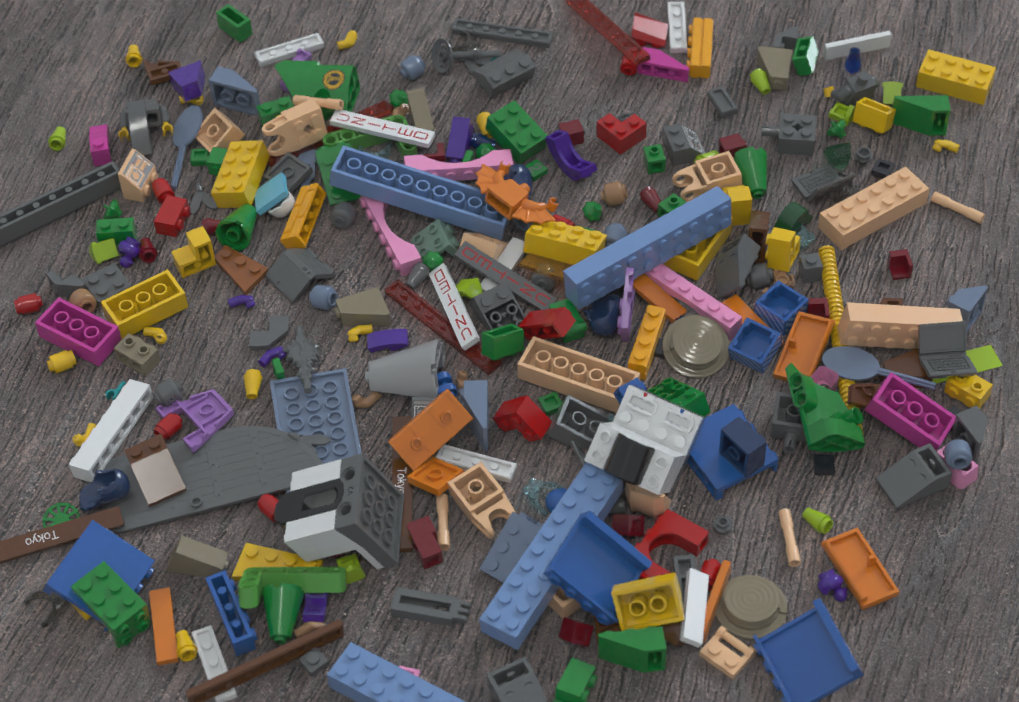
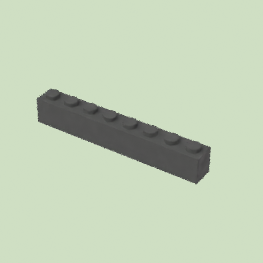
M112 161L0 214V246L120 189L119 168Z

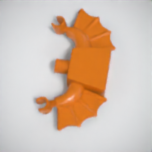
M500 161L498 171L485 164H481V169L475 173L478 177L475 184L480 188L481 194L486 193L485 202L508 220L516 218L525 223L535 222L540 225L544 222L556 221L548 212L556 211L559 203H555L556 198L551 197L547 204L531 201L528 199L530 192L528 184L523 183L519 185L512 179L504 180V176L509 172L510 163L509 165H504L503 161Z

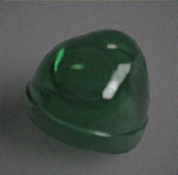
M850 142L823 148V155L830 165L839 170L848 166L852 153Z

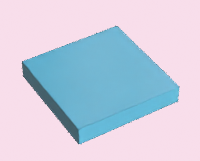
M282 172L257 189L254 198L256 212L259 215L264 214L288 197L286 176Z

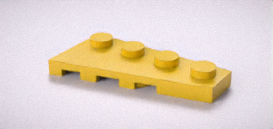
M245 543L232 574L233 581H240L244 570L251 567H323L324 562L321 559L306 562L298 554Z

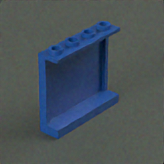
M735 404L706 417L687 460L688 465L716 501L723 498V490L770 467L774 472L777 471L779 461L777 454L766 445L764 466L745 478L719 453L721 429L738 417L748 422L744 412L738 409ZM749 423L752 429L756 431L755 426L752 423Z
M589 510L579 515L543 574L548 577L552 584L563 589L568 597L579 602L584 610L595 615L600 623L610 625L618 621L615 617L617 613L611 594L614 585L638 580L642 571L649 569L653 562Z
M92 520L48 580L43 591L49 595L55 592L102 623L71 590V585L105 561L138 594L143 587L141 581L144 578L148 580L154 571L152 565L155 560Z
M820 598L813 601L815 608L760 639L756 634L753 636L756 641L754 647L759 656L763 655L766 660L763 662L764 667L768 673L772 672L775 677L772 679L774 686L778 691L781 690L784 695L781 697L783 702H817L864 675L827 607Z

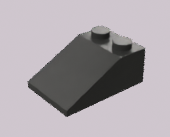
M567 395L560 404L547 435L563 444L572 446L570 442L574 441L580 448L589 449L600 423L613 422L614 418Z

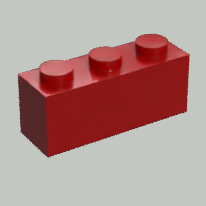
M566 307L530 311L518 327L524 329V336L528 341H531L533 336L540 339L564 337L576 320Z

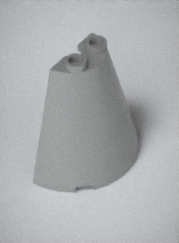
M435 339L369 361V371L365 372V381L369 383L371 391L436 398L439 390L437 368L444 367L446 360L444 344L441 339Z

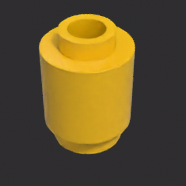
M64 350L49 356V361H46L50 372L54 371L55 374L73 368V365L77 364L72 350Z

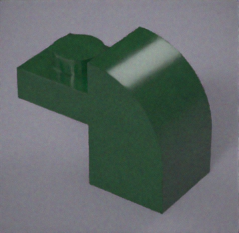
M791 202L780 213L774 227L795 231L797 235L802 223H810L813 216L808 213L809 210L796 202Z

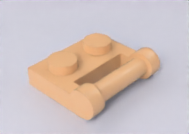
M721 626L716 634L699 651V656L731 679H734L751 661L757 651L752 646L748 647L728 633L727 628ZM724 639L744 655L740 657L720 643V641Z

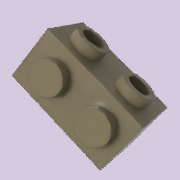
M129 333L114 347L118 361L144 376H147L161 362L159 351L154 345H149L140 337H135Z

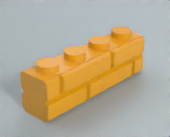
M694 18L693 24H689V35L692 36H688V46H691V48H688L687 58H690V60H687V67L690 70L691 78H709L711 72L713 19Z
M317 183L310 184V186H302L280 239V242L287 249L306 248L326 197V192Z
M647 305L628 361V369L639 372L641 380L647 379L654 358V352L665 324L666 309L662 307Z

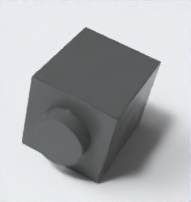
M819 254L800 255L798 271L802 283L821 281L823 265Z

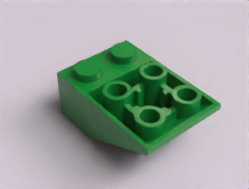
M948 95L894 96L893 108L896 111L893 124L927 136H946L951 111Z
M666 378L657 386L647 390L699 415L706 416L711 412L704 392L674 378Z
M649 626L643 629L630 628L624 631L599 633L598 658L643 673L665 671L666 643L663 627Z

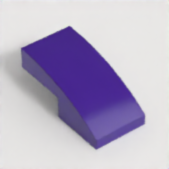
M387 329L367 334L368 350L373 353L385 348L395 351L409 346L408 330Z
M306 593L303 622H324L328 593Z

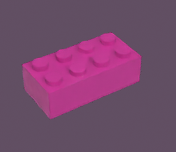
M59 297L35 322L39 337L67 351L72 350L73 354L97 366L102 364L114 350V347L122 340L118 326Z
M892 372L882 381L864 409L919 448L930 443L935 450L942 444L956 417Z

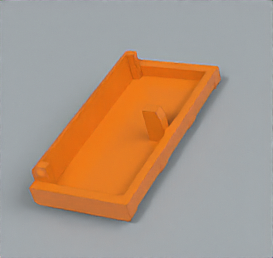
M798 311L773 372V377L788 381L785 368L790 363L802 374L811 377L819 366L822 354L835 326V320Z
M446 389L390 438L388 443L406 464L415 471L474 418L455 396Z
M858 527L821 542V547L827 553L862 610L899 595L898 588Z

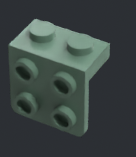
M438 218L411 238V243L415 245L420 254L422 263V256L426 255L429 251L441 254L446 250L454 257L460 244L454 237L453 233L455 232L450 224L446 225Z

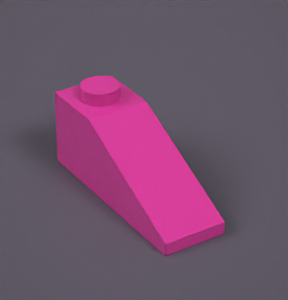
M642 48L638 59L639 74L688 83L689 68L661 50Z
M107 124L90 127L89 143L94 167L112 162Z

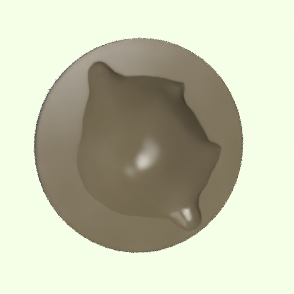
M690 315L682 317L670 325L664 335L662 348L664 357L673 370L685 377L700 379L712 376L722 369L729 356L728 347L730 343L726 332L717 322L705 316Z
M757 575L739 576L727 582L715 617L718 623L727 628L728 633L746 640H755L753 636L756 634L760 639L784 624L787 617V601L780 588L768 579Z

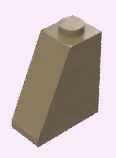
M758 46L757 62L760 69L766 72L770 88L787 91L793 50Z
M424 88L407 91L408 111L412 126L435 132Z
M378 287L335 300L336 308H334V313L337 319L340 318L342 325L358 326L372 324V326H391L390 312Z
M181 535L170 554L165 571L208 577L224 570L226 571L229 562L226 560L228 552Z

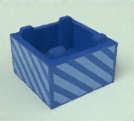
M778 280L755 302L754 312L767 326L784 336L791 330L798 311L807 313L809 299Z
M746 318L728 347L729 358L764 374L782 344L781 333L750 318Z

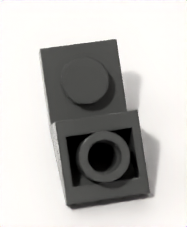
M799 26L777 34L773 48L795 50L796 41L798 38H801Z
M53 270L46 273L50 287L58 296L70 297L74 291L87 288L86 282L82 278L79 279L75 273L64 280L61 275L57 276Z

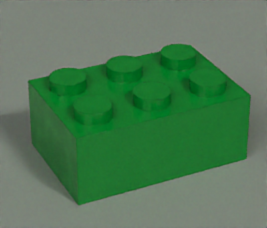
M515 100L487 117L485 129L504 150L510 149L512 159L517 164L523 163L546 148L545 137L548 135Z

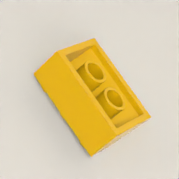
M676 572L617 584L612 589L611 594L621 631L630 628L643 629L649 626H658L684 620L682 596Z

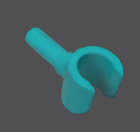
M122 381L115 390H108L105 394L107 400H110L112 396V401L115 400L126 382Z

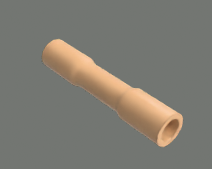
M294 95L293 105L295 106L313 99L323 108L342 110L344 107V102L341 99H322Z
M936 191L932 195L931 201L940 206L956 211L979 224L984 220L985 214L976 209L962 205Z
M442 493L440 496H436V509L438 513L437 541L441 551H446L450 549V534L448 530L449 505L448 495Z
M787 508L781 509L778 514L784 533L788 564L791 567H796L801 564L795 541L791 511Z

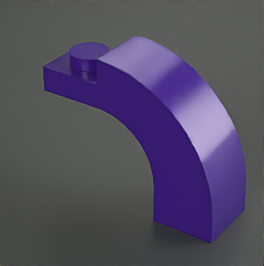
M558 130L545 137L555 162L572 180L577 181L581 178H587L597 170L595 163L586 161L578 155L572 145L568 132Z

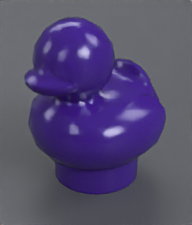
M129 236L118 244L119 252L126 254L120 258V265L124 268L134 264L132 258L138 257L140 251L138 247L141 243Z
M834 569L818 575L819 582L817 586L823 595H827L829 591L834 590L833 597L836 601L842 602L846 600L848 588L841 587L843 579L840 575L835 574Z

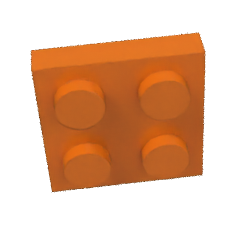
M431 457L409 474L407 480L408 483L440 496L448 489V482L462 474L464 470L436 457Z

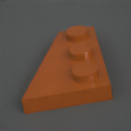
M226 245L215 255L216 264L226 275L231 277L233 283L240 287L244 295H248L264 279L269 271L264 265Z

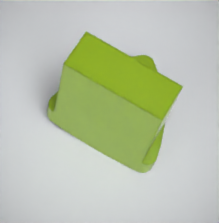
M883 82L882 104L893 105L894 96H901L903 83Z
M837 102L830 110L828 118L835 121L843 119L846 122V126H848L853 120L855 106L850 105L848 107Z
M114 238L97 243L93 242L89 246V254L97 264L119 256Z
M478 278L461 279L456 285L460 296H466L471 300L473 297L483 293Z
M356 554L336 559L337 566L346 569L347 584L365 578V573L360 567Z

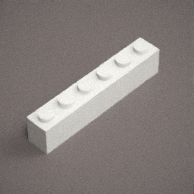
M129 379L127 384L122 387L117 398L112 401L107 412L103 414L97 426L91 431L87 440L71 459L69 467L75 478L92 483L95 471L103 470L154 398L149 384Z

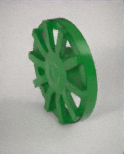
M58 502L46 509L42 518L43 528H46V521L53 522L47 526L49 527L73 520L70 517L74 514L77 515V518L81 516L73 505ZM60 507H65L63 513H61ZM57 508L58 514L54 513L53 510ZM68 509H72L73 511L67 515ZM49 514H52L54 516V518L47 517Z

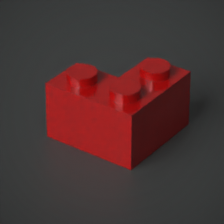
M609 113L597 121L596 136L618 154L622 155L646 138L647 123L636 114L621 122Z
M528 395L504 401L492 418L504 432L517 429L529 442L542 439L552 424V421Z

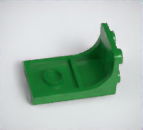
M340 142L335 144L334 147L328 148V146H323L315 151L314 160L319 166L330 207L340 202H351L361 198L359 194L330 185L331 169L343 145L351 148L350 143Z
M105 561L71 585V590L106 626L117 648L128 645L133 637L138 633L144 632L149 627L151 621L147 604Z

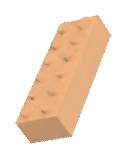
M904 167L822 211L819 217L818 228L840 250H843L926 204L929 188L907 167Z
M847 302L838 324L840 345L917 349L919 348V324L962 321L960 309Z
M534 336L517 364L518 379L564 395H570L578 400L617 413L620 406L613 394L615 390L637 377L640 380L639 372Z

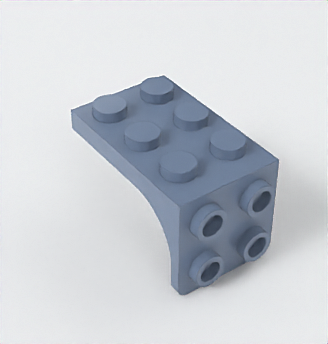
M512 511L480 569L504 583L543 524L523 512H520L518 515Z

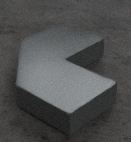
M289 315L270 316L269 331H250V350H269L274 346L275 342L286 337L289 334Z

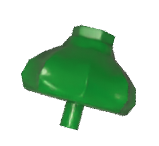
M394 89L389 94L390 104L394 108L400 107L402 104L408 105L407 94L403 90Z
M841 119L836 123L833 120L830 122L832 126L827 130V135L839 137L840 139L846 135L845 120Z
M481 143L475 149V158L479 159L492 150H496V148L491 143Z
M113 199L109 206L103 205L106 209L103 215L104 219L120 218L123 213L116 199Z
M595 201L585 202L582 211L584 217L590 222L599 221L603 215L600 204Z
M429 251L426 255L422 256L423 264L429 268L430 272L443 264L444 261L439 252Z

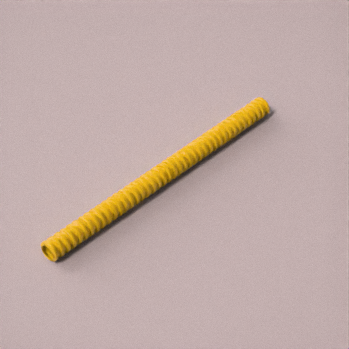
M826 245L819 248L818 254L823 265L822 281L825 298L828 301L829 319L835 320V326L830 334L832 348L849 346L840 345L838 324L844 312L835 249L832 246ZM839 377V393L849 410L855 406L848 405V387L856 383L854 380Z

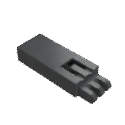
M397 587L390 610L391 616L453 626V622L467 623L468 618L466 616H469L470 611L468 609L471 608V603L458 600V597ZM438 606V607L449 608V611H446V610H444L443 608H441L440 610H437L436 607Z

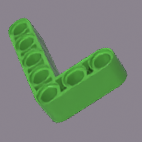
M402 115L383 118V120L408 125L406 118ZM349 129L328 133L323 137V145L328 146V148L334 147L337 143L345 142V144L350 143L351 148L356 150L392 141V139ZM394 140L402 159H404V156L418 155L417 145Z
M344 567L247 568L244 570L238 585L239 606L241 608L257 607L262 596V588L268 584H274L273 587H280V583L294 584L300 586L301 591L304 590V593L344 592L347 590L346 569Z

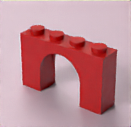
M666 509L663 515H658L652 529H647L641 543H636L634 547L652 562L650 553L655 548L667 544L678 546L698 557L708 544L709 531ZM653 562L649 569L642 571L638 580L665 575L671 572Z

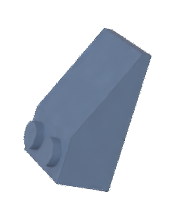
M218 66L209 79L213 105L258 117L256 107L260 105L258 90L234 70Z
M464 381V388L460 389L461 404L474 418L468 425L483 450L488 451V381Z

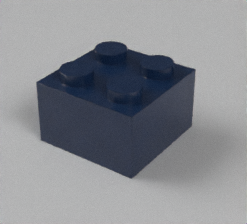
M738 417L721 429L719 453L745 478L764 466L767 441L761 434L753 430L748 422Z

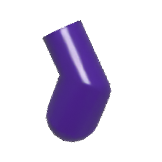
M239 295L228 299L230 308L244 303L248 309L255 306L254 297L250 295Z
M275 347L266 351L258 360L260 366L266 367L275 356L282 360L287 353L283 352V347Z

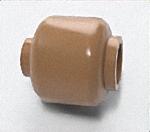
M620 181L605 184L603 191L600 192L602 201L606 202L610 207L624 204L628 198L626 185Z
M86 289L74 291L69 298V303L90 313H93L96 309V299Z

